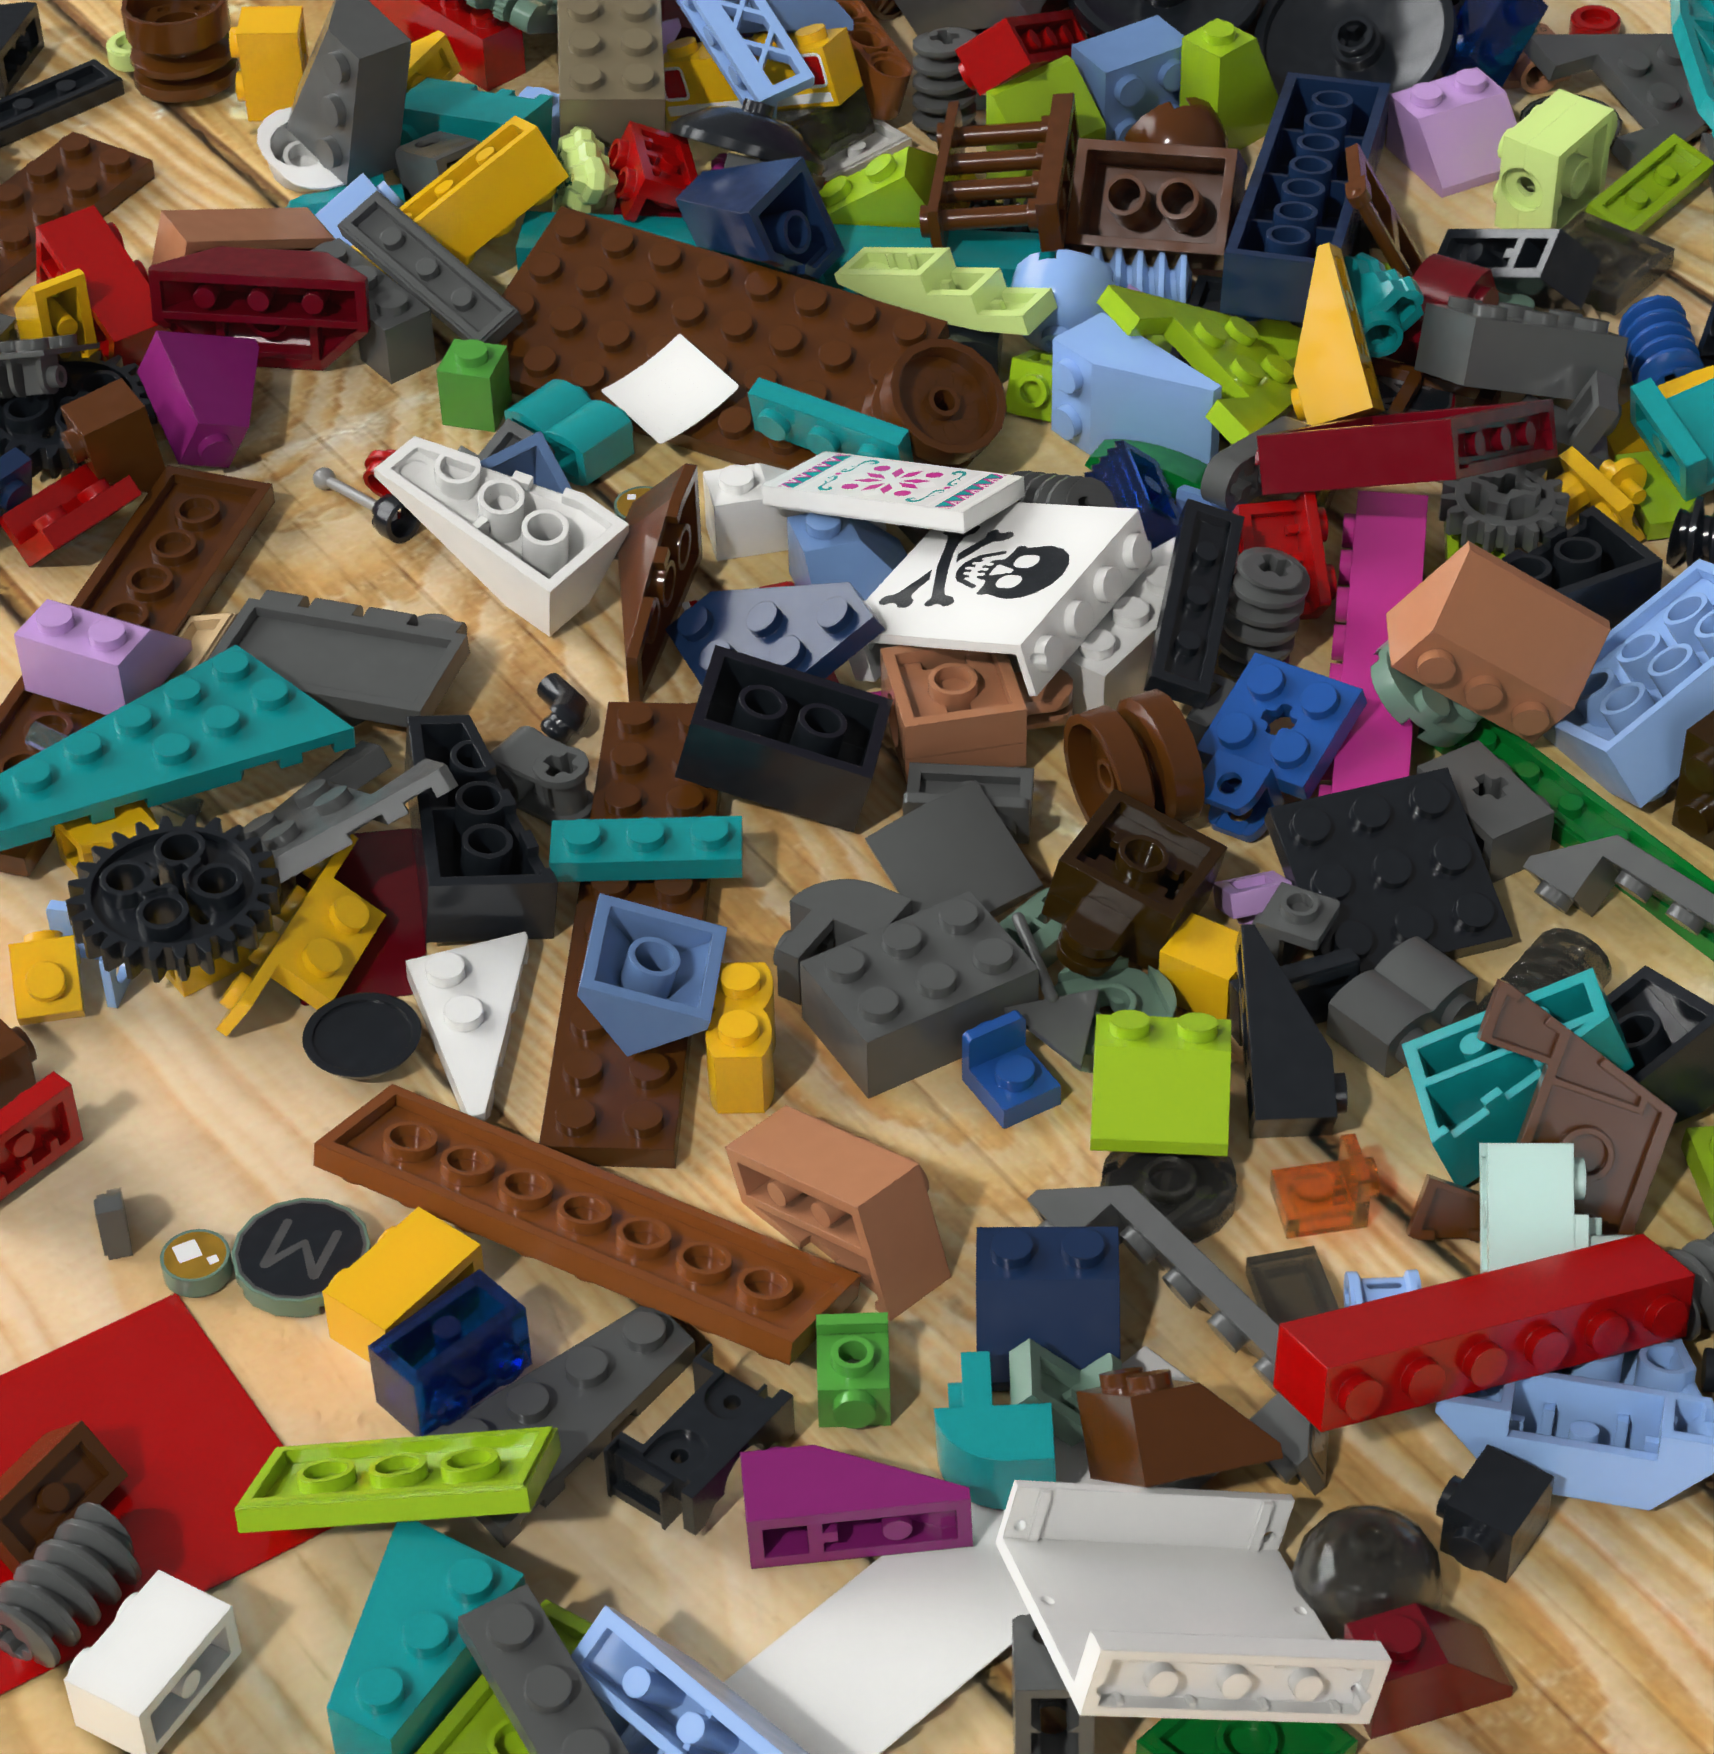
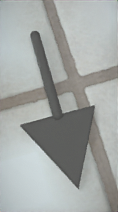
M1016 912L1012 915V921L1026 955L1039 968V985L1045 999L1004 1007V1012L1007 1014L1018 1010L1026 1019V1029L1081 1071L1098 1001L1099 988L1058 996L1027 921L1021 912Z

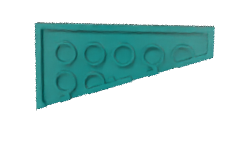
M234 645L0 773V851L51 837L55 830L54 825L87 816L91 823L95 824L115 818L114 808L144 799L149 808L242 780L245 769L276 761L281 769L303 762V752L330 744L335 753L356 747L354 727L241 647Z

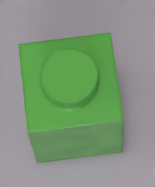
M454 338L436 370L442 425L496 432L505 415L504 411L508 409L512 401L507 346L484 343L477 339L462 340Z

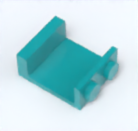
M1651 377L1630 386V422L1685 502L1714 490V378L1667 399Z

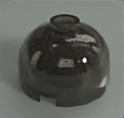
M1376 1504L1349 1505L1329 1513L1304 1535L1291 1572L1297 1593L1315 1611L1331 1639H1344L1346 1623L1413 1603H1419L1440 1611L1443 1583L1438 1551L1421 1527L1400 1511Z

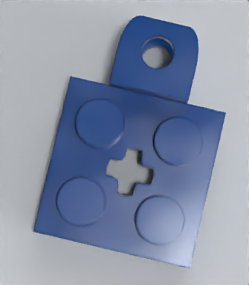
M1255 652L1197 745L1201 763L1207 765L1203 772L1205 782L1204 804L1211 805L1208 819L1212 829L1245 842H1253L1267 830L1264 818L1268 809L1283 805L1285 802L1281 792L1303 800L1310 799L1367 704L1363 689ZM1290 717L1291 722L1295 724L1292 729L1281 728L1276 735L1270 734L1271 729L1269 725L1276 719ZM1253 809L1252 814L1246 820L1234 821L1230 818L1231 813L1241 816Z

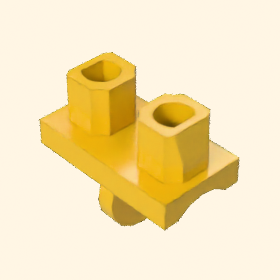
M1573 446L1559 455L1564 472L1555 479H1560L1563 482L1562 492L1569 493L1570 496L1567 518L1585 505L1588 508L1594 505L1639 542L1645 539L1643 531L1632 522L1635 510L1634 504L1642 503L1647 496V492L1643 489L1647 480V470L1637 459L1628 457L1616 462L1607 459L1600 465L1598 470ZM1579 517L1573 520L1575 525L1579 523Z

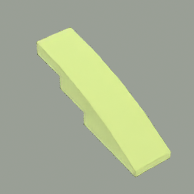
M863 247L834 273L837 284L868 298L948 321L949 325L982 332L1029 336L1058 308L1052 288L1007 287L1001 268L956 267L950 248Z

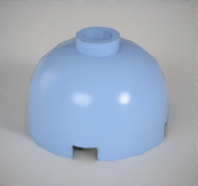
M1057 250L1056 258L1039 260L1040 252L1029 255L1017 264L1011 287L1052 288L1058 307L1029 336L1022 335L1029 343L1044 351L1053 353V338L1101 312L1106 313L1096 302L1108 285H1116L1112 281L1114 271L1106 263L1089 254L1073 250Z

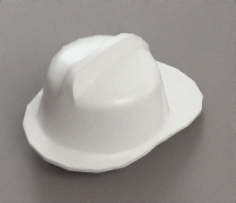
M292 107L277 110L264 118L258 128L257 144L262 155L268 161L272 175L278 183L286 189L301 193L324 192L344 186L286 128Z

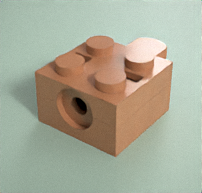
M903 645L880 648L881 696L893 700L887 724L906 783H908L910 762L1001 767L1025 766L1027 730L1066 725L1068 718L1073 716V679L1061 668L1038 696H1029L1022 672L1013 671L1008 654Z

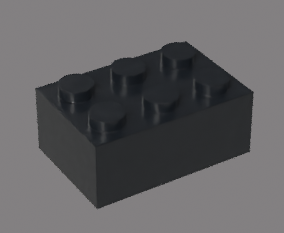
M715 645L674 777L705 788H712L751 800L764 806L816 820L822 824L854 832L873 779L893 700Z

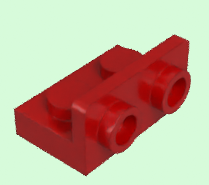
M629 121L622 138H616L609 149L610 169L616 173L618 185L614 193L615 197L619 199L623 219L627 221H636L646 199H650L656 205L665 209L679 208L675 198L698 176L687 138Z
M83 464L0 517V525L27 565L31 567L141 496L142 493L130 475L111 486L105 477L99 480L87 464Z
M54 1071L28 1090L21 1092L14 1100L0 1109V1201L84 1140L72 1084Z

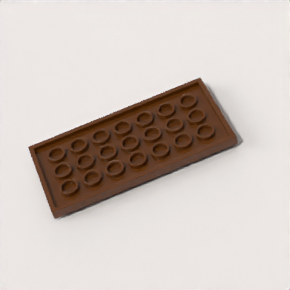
M561 206L502 294V297L519 311L523 321L503 338L498 345L507 346L510 370L509 383L512 393L527 397L549 381L561 379L583 388L591 400H601L617 406L601 390L642 366L678 334H681L739 385V388L704 419L667 442L737 465L762 463L790 470L813 458L816 454L809 449L784 440H772L755 430L748 392L758 377L862 413L865 396L908 347L926 339H948L950 333L948 321ZM630 418L633 432L651 437Z

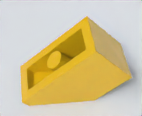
M80 268L29 287L14 306L20 340L77 334L78 345L97 343L85 274ZM98 349L81 351L82 358H89ZM72 352L61 353L60 356L61 358H69Z

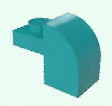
M990 1351L961 1352L962 1382L948 1383L949 1408H934L938 1466L945 1481L969 1487L971 1502L988 1508L1005 1510L1014 1480L1056 1482L1052 1404L993 1405Z

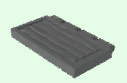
M266 590L260 600L253 598L247 600L208 659L234 645H238L335 715L407 727V716H432L468 658L470 648L467 637V625L464 622L424 616L418 624L416 614L369 607L364 614L363 607L357 604L315 598L310 605L307 596Z

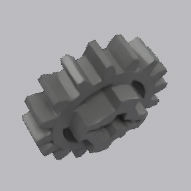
M1525 464L1462 479L1444 481L1439 520L1446 522L1445 532L1447 535L1461 534L1460 545L1462 546L1470 541L1473 544H1482V549L1489 553L1492 551H1503L1507 556L1514 552L1515 548H1523L1529 553L1538 547V542H1543V534L1559 525L1566 528L1570 496L1569 493L1562 492L1563 482L1560 479L1546 481L1547 469L1542 467L1531 472L1526 470Z

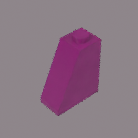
M156 330L137 373L179 465L230 467L250 425L259 345L256 339Z

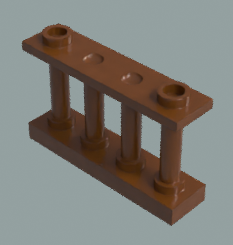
M1074 93L1053 94L1050 115H1042L1041 121L963 126L959 101H949L945 122L937 123L938 157L928 205L920 206L919 220L922 238H931L932 248H946L950 231L1029 226L1030 231L1039 232L1041 252L1063 250L1078 138H1080ZM1037 143V148L965 153L966 147ZM1033 170L1032 176L960 180V175ZM1028 198L1027 204L954 209L957 202Z

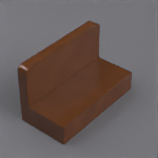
M82 1420L44 1434L0 1477V1559L13 1574L21 1563L34 1559L37 1547L42 1542L54 1539L55 1532L62 1522L74 1519L76 1510L81 1504L90 1502L99 1505L128 1476L126 1471Z

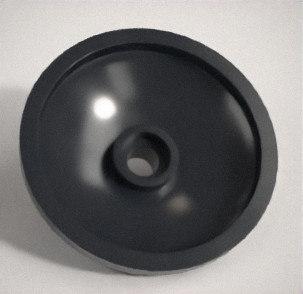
M746 98L744 99L742 109L730 106H709L683 115L672 122L669 132L766 161L803 156L810 173L820 176L823 175L825 168L820 154L800 131L788 123L773 118L774 106Z

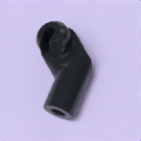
M551 673L545 676L538 685L537 694L550 706L549 709L552 712L541 721L540 727L548 737L567 744L574 732L579 734L583 730L591 716V709L588 701L559 674Z

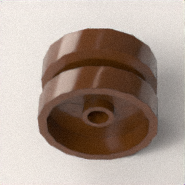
M926 339L908 347L891 368L878 380L865 396L862 413L908 429L915 463L966 469L1002 429L1007 405L1003 384L992 365L973 348L951 339Z
M1153 689L1120 700L1116 710L1103 705L1068 718L1064 728L1063 749L1067 773L1076 801L1087 823L1114 788L1181 823L1199 817L1204 807L1205 782L1201 758L1193 734L1181 710L1169 695L1158 689Z

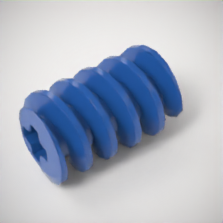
M1662 295L1643 298L1633 304L1622 316L1618 332L1619 335L1628 337L1625 358L1627 359V366L1631 372L1634 385L1651 377L1658 386L1692 371L1704 368L1699 349L1695 344L1694 335L1691 332L1690 323L1686 318L1685 309L1676 299Z

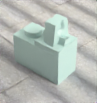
M1479 1143L1480 1274L1634 1236L1602 1235L1601 1217H1589L1587 1214L1574 1213V1200H1584L1586 1194L1585 1160L1583 1157H1574V1143Z

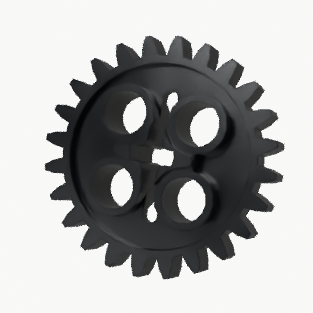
M100 350L94 352L89 358H82L81 351L72 352L69 358H61L60 354H57L58 364L62 365L66 370L67 384L65 387L59 388L56 394L28 395L20 398L13 396L10 399L0 398V457L14 447H17L32 459V477L39 474L43 469H49L52 479H57L63 469H70L72 472L86 464L84 461L76 464L65 448L61 432L68 428L60 407L120 378L125 381L146 407L151 425L157 424V415L137 373L138 364L132 363L123 366L122 356L120 355L104 361L102 351Z
M189 814L182 826L173 827L169 817L162 816L159 829L150 830L142 822L135 823L136 836L128 838L123 834L114 832L111 834L114 847L108 849L101 846H93L91 851L94 863L78 862L76 868L79 879L70 880L67 884L70 898L66 900V906L76 944L84 943L86 957L89 960L102 956L104 970L108 972L124 963L127 979L131 980L137 977L144 969H151L154 983H159L164 978L167 970H176L181 981L188 980L191 967L200 966L209 975L215 974L214 960L221 957L230 963L237 964L239 962L237 947L258 949L260 946L257 932H272L274 930L272 915L281 914L279 896L282 895L279 871L275 868L272 851L263 852L259 836L245 840L244 829L241 825H237L223 833L221 819L217 817L212 819L204 828L197 827L195 815Z

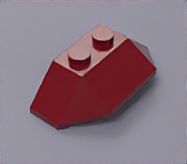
M218 246L151 265L148 269L152 318L155 323L164 329L169 328L172 332L256 339L259 345L257 367L323 371L355 342L363 338L371 329L368 278L327 252Z

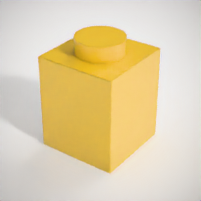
M1191 913L1159 951V971L1173 986L1178 1007L1192 1013H1206L1214 1016L1216 1019H1230L1229 981L1238 979L1235 951L1238 931Z

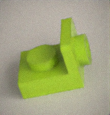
M1031 349L1012 357L1006 395L1007 413L1051 422L1052 352Z

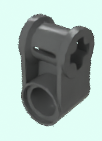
M522 726L490 752L497 766L496 776L503 789L509 788L517 803V809L544 821L549 826H551L552 820L590 819L594 796L587 790L585 779L589 775L590 766L589 760L583 751L547 737L533 727Z

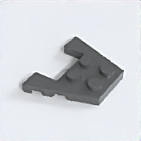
M1673 34L1532 35L1528 39L1524 53L1549 81L1593 70L1644 128L1618 136L1611 151L1627 171L1673 133L1686 142L1692 141L1694 143L1701 137L1702 132L1707 133L1711 129L1697 112Z
M361 740L355 744L356 747L346 751L271 813L261 815L249 822L243 828L245 840L256 836L261 838L263 852L272 851L275 868L279 871L280 883L352 845L353 841L350 835L370 821L375 820L389 825L409 814L405 803L430 787L437 798L457 787L458 784L445 763L425 758L372 794L362 792L357 789L392 767V764L381 745Z

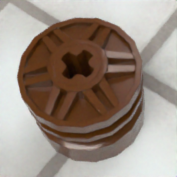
M122 0L121 13L126 40L132 46L130 61L134 67L133 77L135 87L141 95L161 102H191L215 96L228 89L236 81V72L239 71L237 58H232L230 53L228 32L230 31L231 18L227 0Z

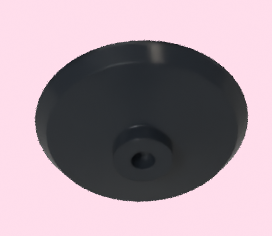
M374 992L349 994L328 1002L310 1017L303 1031L302 1043L308 1058L324 1071L347 1079H368L381 1076L396 1069L414 1052L421 1037V1023L416 1012L407 1003L396 997Z

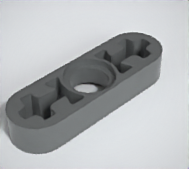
M1282 416L1218 452L1210 460L1204 471L1201 481L1202 498L1205 501L1232 511L1238 504H1246L1262 495L1260 465H1255V455L1258 449L1257 436L1312 425L1289 416Z

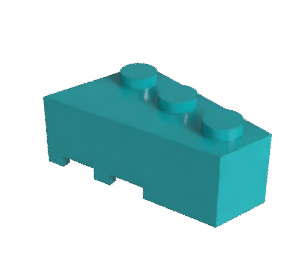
M425 78L406 93L400 146L437 131L476 139L481 143L513 116H517L536 125L551 147L553 96L539 94L536 98L531 99L516 96L515 90L500 89L497 93L478 91L475 84Z
M418 1521L396 1522L326 1707L335 1754H415L482 1675L480 1668L458 1632V1617L525 1585V1574Z

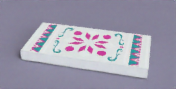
M828 451L814 456L762 485L763 505H767V507L962 534L1018 502L1025 496L1024 476Z

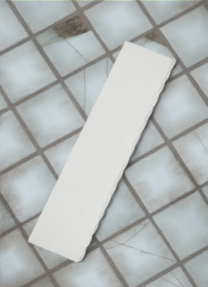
M1146 1346L1122 1363V1369L1143 1367V1372L1170 1369L1172 1380L1194 1382ZM1054 1436L1056 1482L1133 1486L1091 1479L1084 1440L1071 1447ZM1218 1472L1149 1487L1199 1489ZM971 1502L973 1546L881 1556L723 1683L809 1754H881L1011 1646L1012 1619L1019 1615L1029 1614L995 1544L1005 1510L988 1508Z

